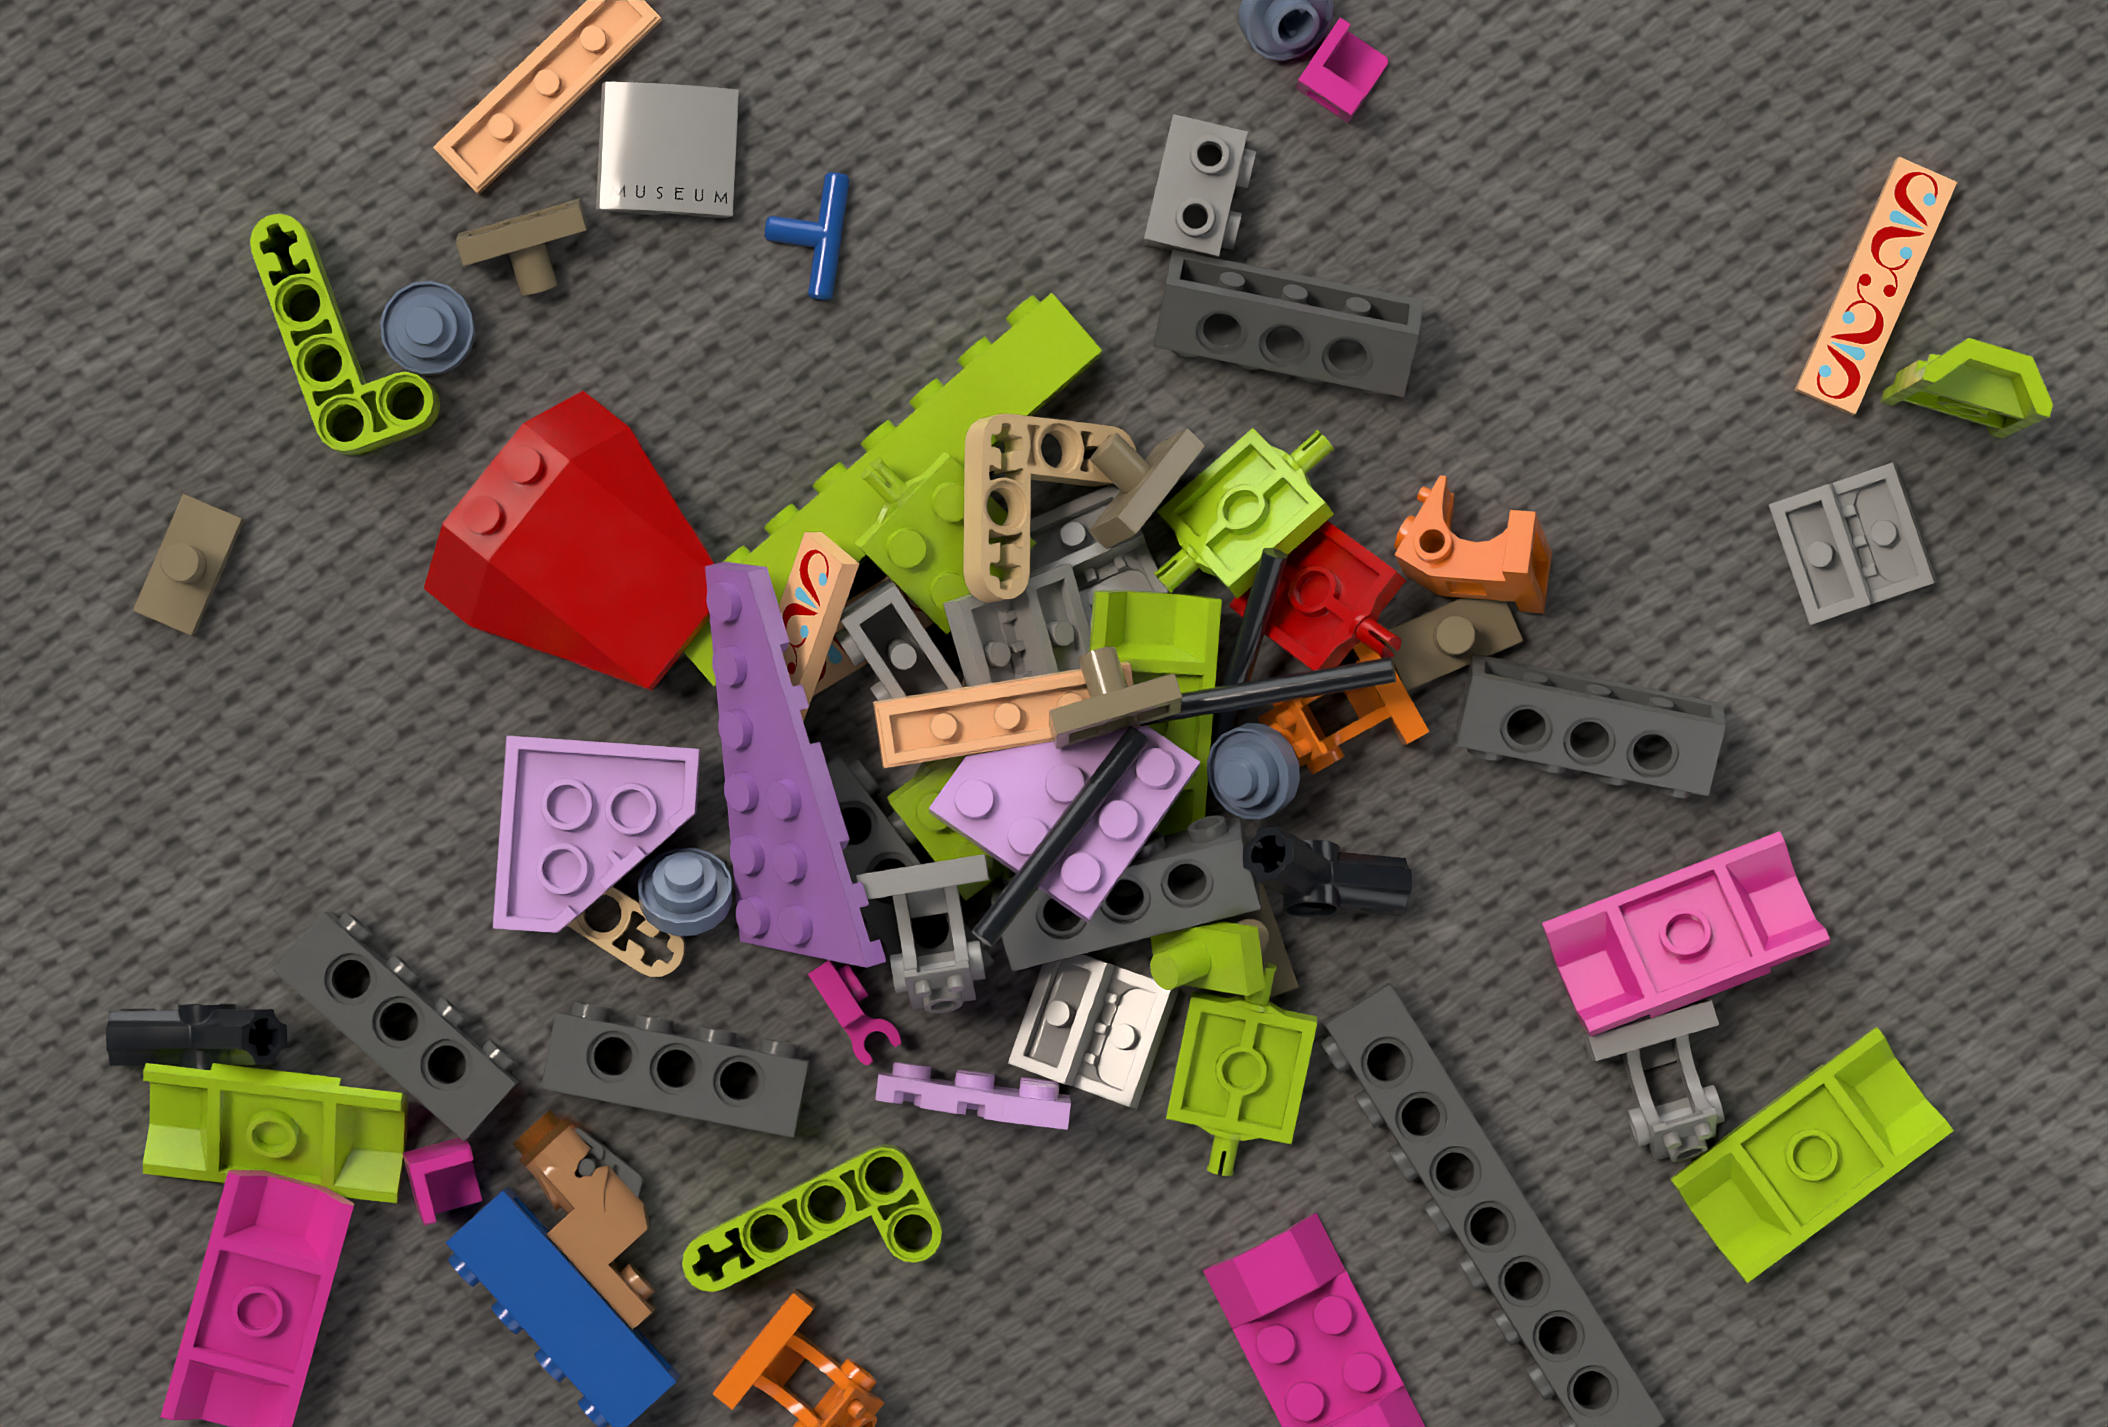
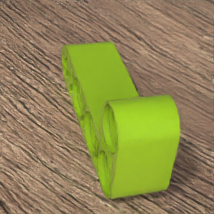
M280 213L268 215L260 220L252 230L250 238L251 252L314 426L322 442L338 453L354 456L416 435L431 427L438 418L440 410L439 396L433 386L417 374L409 372L394 373L366 384L318 249L309 230L293 217ZM283 231L291 239H297L298 242L289 246V254L293 265L301 272L310 268L309 274L290 275L286 263L274 252L269 253L268 249L277 245L275 234ZM279 277L285 278L279 283L277 282V279ZM310 289L316 291L320 297L318 313L309 321H294L290 315L289 308L293 297L302 290ZM323 350H338L342 358V367L337 377L326 382L316 381L311 370L312 361L315 356ZM406 387L420 388L424 395L422 411L413 419H398L393 412L392 405L396 394ZM353 408L359 410L364 419V427L361 434L349 442L338 441L333 432L334 419L345 409Z
M882 1144L872 1147L701 1233L690 1242L685 1250L682 1267L685 1277L694 1287L701 1291H719L870 1215L890 1252L904 1262L917 1263L928 1259L936 1252L941 1243L943 1226L940 1216L910 1157L904 1150L895 1145ZM879 1157H890L896 1160L902 1167L904 1174L901 1185L889 1192L875 1189L867 1177V1168L870 1162ZM826 1185L840 1190L846 1202L843 1215L834 1220H822L814 1214L810 1206V1196L818 1187ZM767 1214L776 1215L784 1221L788 1229V1239L784 1245L776 1249H767L757 1243L753 1235V1224L760 1216ZM911 1214L920 1215L931 1225L932 1238L924 1247L918 1249L907 1248L897 1239L895 1232L896 1224L904 1216ZM739 1228L742 1246L748 1255L754 1259V1262L745 1265L741 1252L724 1263L722 1266L724 1276L716 1277L711 1269L701 1272L697 1267V1262L704 1256L702 1246L709 1244L714 1252H720L736 1242V1239L728 1231Z

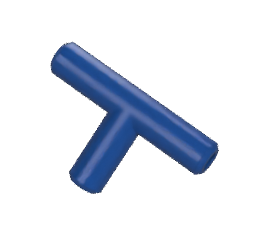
M829 172L825 175L818 222L770 216L766 220L764 237L767 241L814 247L808 296L811 299L830 301L833 298L850 178L845 174Z

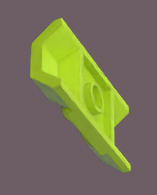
M1972 338L1962 341L1942 355L1929 354L1927 361L1917 360L1898 371L1894 384L1883 391L1880 401L1892 406L1900 401H1905L1979 423L1987 427L1990 435L1998 438L2007 437L2049 418L2053 408L2052 400L2032 356Z
M1119 589L1094 591L1089 652L1104 647H1115L1119 661H1128L1131 664L1133 685L1175 673L1181 693L1214 688L1222 599L1170 592ZM1213 714L1147 725L1200 761L1199 768L1154 830L1161 832L1163 836L1188 830V826L1191 823L1205 817L1208 785L1207 760L1211 746Z
M1874 1027L1826 1064L1820 1065L1720 1139V1142L1672 1176L1670 1180L1684 1203L1723 1256L1742 1279L1749 1283L1954 1130L1924 1097L1894 1056L1882 1032L1878 1027Z
M146 1063L143 1070V1081L150 1083V1124L143 1159V1174L225 1183L229 1170H264L327 1187L346 1198L397 1203L404 1166L402 1153L406 1151L409 1096L404 1093L341 1086V1078L226 1064L213 1063L211 1070Z

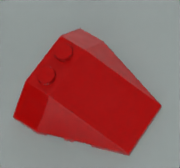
M581 391L524 422L445 519L440 529L423 589L473 629L490 635H497L535 651L554 655L574 662L581 667L652 691L710 619L706 602L707 582L705 566L713 565L715 562L693 526L688 523L667 484L657 473L642 449V444L634 431L585 391Z

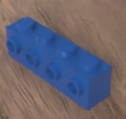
M507 1187L445 1242L454 1252L448 1258L449 1263L470 1286L474 1287L481 1282L497 1299L491 1306L493 1312L510 1331L517 1335L524 1329L540 1347L534 1354L536 1359L556 1381L561 1382L567 1377L584 1395L577 1403L596 1426L628 1427L673 1386L681 1375L637 1327L633 1330L546 1235L549 1232L547 1227L510 1187Z

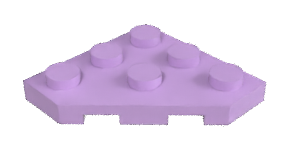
M1147 725L1134 728L1149 739L1150 743L1038 887L1039 890L1087 923L1090 922L1200 765V761ZM1127 729L1060 749H1056L1054 741L966 756L929 807V813L1017 873Z
M507 736L493 928L552 933L561 932L697 813L701 749Z
M894 1062L892 1073L880 1072L878 1074L875 1098L877 1101L897 1104L908 1101L914 1102V1105L920 1106V1108L966 1115V1109L977 1110V1116L988 1120L1068 1130L1071 1099L1070 1095L1059 1094V1082L1021 1077L1019 1089L994 1086L995 1074L971 1070H957L955 1081L930 1078L932 1066Z

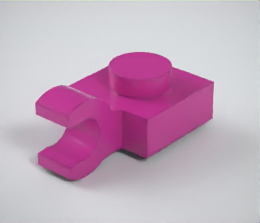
M828 960L808 973L834 1016L849 1035L855 1056L864 1065L867 1066L874 1061L865 1047V1039L869 1033L874 1031L883 1032L894 1047L902 1043L901 1035L893 1023L882 1018H872L866 1014L860 1001L869 996L850 964H846L838 969L832 960Z

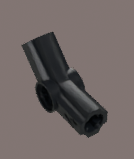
M1279 826L1258 829L1254 839L1243 847V868L1255 874L1259 883L1283 896V911L1287 914L1299 917H1325L1334 915L1339 911H1349L1382 916H1400L1407 910V902L1412 891V869L1408 867L1406 858L1340 852V846L1336 843L1324 840H1302Z
M236 1004L178 1005V1010L121 1009V1011H109L108 1025L106 1027V1050L110 1066L146 1065V1063L179 1065V1067L193 1069H211L213 1063L234 1066L274 1064L280 1051L287 1048L288 1040L287 1025L277 1019L273 1009H236Z

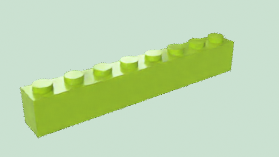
M1053 293L1049 294L1041 302L1034 294L1031 295L1005 318L1011 326L1007 332L993 344L984 336L972 345L957 360L963 370L945 385L938 378L927 384L909 401V404L915 410L897 427L890 420L881 424L860 444L867 453L848 469L841 461L835 464L812 485L818 493L815 498L800 511L793 503L785 507L765 525L764 529L770 536L752 552L743 545L723 562L767 567L778 605L781 602L805 532H822L855 559L860 566L869 557L855 542L877 520L886 502L861 478L862 472L867 467L884 484L886 483V480L870 465L871 462L881 458L904 483L923 474L944 451L951 455L964 469L966 434L974 422L981 418L1006 413L1033 416L1102 356V349ZM995 435L991 436L992 447H997L1002 443V441H998L995 438ZM709 619L684 650V653L709 682L716 687V678L712 666L713 646Z

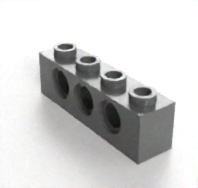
M1173 249L1153 347L1170 350L1183 357L1201 356L1230 362L1243 369H1265L1295 375L1307 382L1316 383L1324 381L1358 388L1362 392L1371 395L1389 394L1404 398L1419 337L1423 300ZM1216 314H1227L1233 318H1222ZM1281 326H1286V327H1291V328H1293V329H1295V330H1294V331H1286V330L1280 329L1279 327H1281ZM1351 339L1359 343H1346L1342 340Z
M1472 654L1458 715L1456 746L1466 748L1467 752L1471 755L1485 760L1497 761L1503 759L1504 756L1528 760L1533 767L1545 772L1562 773L1569 768L1592 773L1595 779L1606 784L1622 786L1627 785L1629 781L1654 785L1657 791L1671 797L1688 798L1692 793L1709 796L1726 728L1723 703ZM1522 709L1534 710L1543 717L1540 722L1530 727L1518 726L1509 719L1512 714ZM1583 722H1596L1605 728V731L1594 739H1582L1572 732L1577 725ZM1649 734L1660 735L1668 741L1662 749L1655 752L1643 751L1635 745L1641 737Z
M838 756L828 763L827 767L841 812L848 808H860L868 814L871 820L872 828L869 837L861 844L847 845L842 850L852 883H857L856 875L873 873L876 867L886 859H898L907 867L921 865L922 863L910 848L919 840L896 811L886 817L874 801L872 796L880 791L881 788L861 761L857 759L848 766L843 758ZM893 897L869 899V905L860 908L861 914L892 955L902 953ZM973 912L964 919L967 942L980 941L985 968L994 961V958L988 952L990 946L972 933V930L980 921ZM942 913L949 924V933L946 940L936 947H925L915 940L917 957L954 951L949 913Z
M1208 816L1191 823L1188 826V830L1165 836L1161 832L1153 831L1119 879L1132 880L1141 889L1136 894L1128 897L1117 896L1110 892L1089 923L1071 911L1057 912L1052 910L1046 904L1051 897L1037 889L1001 936L1012 972L1261 909L1259 882L1255 874L1243 868V847L1248 842L1241 818L1236 817L1225 820L1223 816ZM1186 863L1196 865L1203 871L1200 877L1192 881L1178 880L1170 872L1176 866ZM1009 868L1001 874V877L993 880L992 904L1016 874Z
M346 911L338 918L333 912H324L274 967L273 971L463 1141L471 1139L522 1082L512 1073V1070L518 1063L493 1040L489 1039L482 1046L464 1030L470 1023V1020L445 997L441 996L434 1003L416 987L423 978L402 958L393 954L387 961L369 945L375 935L354 915ZM350 960H357L363 963L370 973V985L367 991L359 997H353L345 993L339 983L340 970ZM396 1003L408 1004L417 1013L418 1027L414 1035L409 1039L395 1037L387 1027V1013ZM445 1045L458 1048L466 1059L465 1073L456 1082L443 1080L438 1076L434 1068V1057L437 1051Z
M573 1002L571 1013L563 1011L555 1013L541 1089L792 1138L796 1136L811 1059L798 1057L800 1045L762 1038L760 1050L735 1045L737 1033L699 1026L697 1037L672 1033L674 1024L672 1020L636 1014L634 1025L610 1021V1008L581 1002ZM609 1037L620 1038L631 1048L632 1062L624 1073H610L599 1062V1047ZM674 1049L683 1050L693 1058L695 1075L687 1085L676 1086L666 1081L663 1077L661 1061L668 1051ZM745 1062L756 1070L759 1083L757 1090L752 1096L738 1098L726 1090L723 1083V1075L731 1063Z

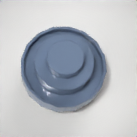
M1242 0L1238 10L1239 27L1252 48L1265 58L1281 61L1297 58L1316 47L1328 32L1333 18L1332 0Z
M434 281L414 282L398 290L385 305L380 321L382 343L390 358L405 370L422 376L442 375L458 367L471 352L476 336L474 314L466 300L450 286Z
M1247 723L1222 734L1211 747L1207 760L1208 782L1215 798L1228 812L1242 819L1260 820L1285 809L1295 797L1300 782L1299 761L1292 745L1279 731L1265 724Z
M674 848L657 855L644 867L638 879L640 909L647 922L661 932L672 935H698L713 929L726 918L733 903L731 874L726 865L711 852L697 848Z

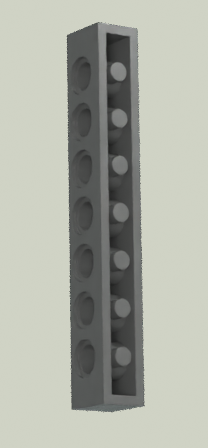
M1385 983L1323 1022L1322 1024L1330 1036L1320 1041L1321 1046L1339 1074L1349 1068L1354 1073L1364 1089L1356 1094L1354 1098L1372 1127L1375 1129L1382 1123H1385L1398 1144L1389 1149L1388 1152L1408 1183L1419 1177L1432 1198L1422 1204L1430 1220L1442 1238L1453 1231L1466 1252L1456 1259L1462 1271L1476 1292L1487 1286L1499 1304L1500 1308L1490 1313L1501 1333L1510 1346L1521 1340L1533 1358L1534 1362L1524 1368L1545 1401L1556 1395L1568 1414V1417L1560 1421L1559 1425L1561 1427H1658L1666 1421L1392 985ZM1382 1043H1390L1395 1045L1401 1053V1068L1392 1078L1385 1080L1374 1078L1367 1066L1368 1055L1375 1046ZM1426 1098L1435 1107V1122L1424 1133H1410L1402 1123L1401 1115L1403 1108L1412 1099ZM1448 1153H1462L1470 1164V1173L1467 1180L1462 1185L1454 1188L1442 1186L1436 1177L1437 1163ZM1494 1207L1500 1210L1504 1218V1228L1501 1234L1489 1242H1481L1474 1239L1470 1230V1222L1473 1215L1482 1208ZM1518 1262L1532 1263L1538 1272L1536 1287L1524 1296L1509 1294L1504 1283L1507 1270ZM1555 1316L1567 1318L1572 1326V1336L1568 1344L1559 1350L1543 1348L1539 1341V1330L1542 1324L1547 1319ZM1588 1371L1600 1372L1606 1380V1391L1603 1397L1596 1403L1588 1405L1577 1402L1573 1394L1576 1379Z

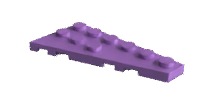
M721 562L705 566L707 582L706 602L710 614L713 646L712 666L716 678L719 711L718 730L722 743L725 775L724 794L728 807L731 840L730 857L733 863L737 904L736 920L739 926L740 942L866 968L884 963L886 958L880 939L872 942L869 941L860 911L861 907L869 905L863 883H852L842 850L846 848L849 836L820 742L809 743L800 711L809 708L802 684L792 685L783 657V653L787 650L790 642L768 569L763 566Z

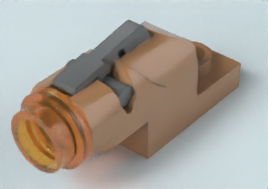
M549 1110L513 1143L516 1149L523 1155L519 1159L520 1163L536 1178L555 1211L562 1208L568 1214L546 1235L633 1330L655 1310L656 1307L648 1299L655 1290L632 1264L629 1263L625 1268L621 1269L614 1262V1259L651 1227L645 1204L639 1198L643 1176L583 1128H575L567 1117L561 1121L552 1110Z

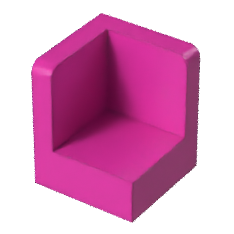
M1340 17L1298 79L1295 89L1346 123H1349L1386 68L1388 59L1385 55L1350 33L1349 28L1351 24Z
M458 1137L402 1153L418 1215L424 1226L437 1223L435 1217L437 1213L482 1201L472 1162L474 1158L468 1141H463Z

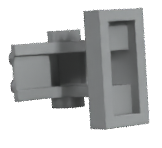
M982 854L856 875L857 883H863L868 900L887 896L893 897L902 953L890 955L896 993L908 992L912 1010L924 1008L929 1013H945L960 1008L965 1001L976 1000L973 981L986 979L980 941L967 942L958 885L989 880L986 855ZM949 913L954 951L917 957L911 918Z
M1702 999L1652 1019L1649 1015L1591 1037L1588 1034H1583L1589 1059L1599 1061L1619 1054L1622 1055L1637 1105L1636 1108L1627 1110L1632 1134L1638 1147L1649 1144L1654 1161L1670 1157L1673 1162H1682L1704 1154L1708 1150V1145L1716 1143V1125L1725 1122L1722 1105L1715 1086L1711 1085L1702 1088L1688 1035L1719 1025L1712 1000ZM1677 1061L1687 1097L1654 1107L1643 1071Z

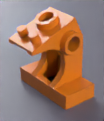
M1440 475L1432 489L1423 486L1417 496V501L1422 502L1423 506L1416 517L1410 515L1406 518L1397 533L1394 548L1397 550L1395 557L1404 575L1439 596L1512 601L1516 603L1519 612L1545 614L1552 551L1536 512L1510 510L1508 528L1502 534L1490 541L1472 542L1463 540L1452 533L1451 526L1455 495L1450 493L1447 486V477Z
M1362 642L1350 650L1356 663L1381 659L1378 654ZM1397 673L1395 683L1344 691L1359 719L1328 737L1323 733L1308 706L1309 703L1323 695L1274 703L1273 709L1257 717L1260 724H1265L1283 735L1292 745L1299 761V767L1306 764L1312 775L1345 757L1339 746L1340 744L1387 718L1402 745H1406L1429 732Z
M798 1289L792 1292L712 1393L733 1410L750 1387L754 1385L770 1395L798 1418L792 1427H875L877 1423L875 1414L885 1403L871 1391L877 1380L863 1367L850 1358H847L840 1365L797 1330L816 1305ZM805 1358L835 1382L814 1409L784 1386Z

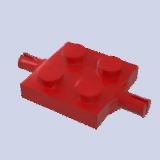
M1326 521L1288 554L1264 635L1311 671L1338 666L1350 650L1360 642L1378 654L1380 658H1393L1395 655L1378 640H1383L1397 652L1401 647L1402 640L1399 636L1394 635L1379 624L1377 620L1382 610L1406 580L1391 566L1332 523ZM1251 588L1238 599L1235 597L1229 604V607L1241 618H1243Z

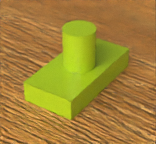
M1216 920L1150 937L1153 954L1150 962L1151 974L1156 984L1164 990H1172L1185 985L1249 996L1266 989L1259 931L1256 926Z

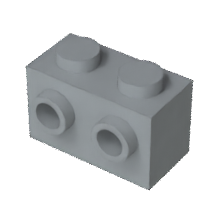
M1173 114L1143 246L1172 252L1174 249L1214 258L1219 257L1221 248L1234 249L1242 213L1231 211L1230 206L1235 186L1248 189L1256 151L1244 148L1248 134L1247 131Z
M890 579L843 609L840 621L845 628L834 635L855 667L867 660L880 680L870 687L878 701L963 688L896 585Z

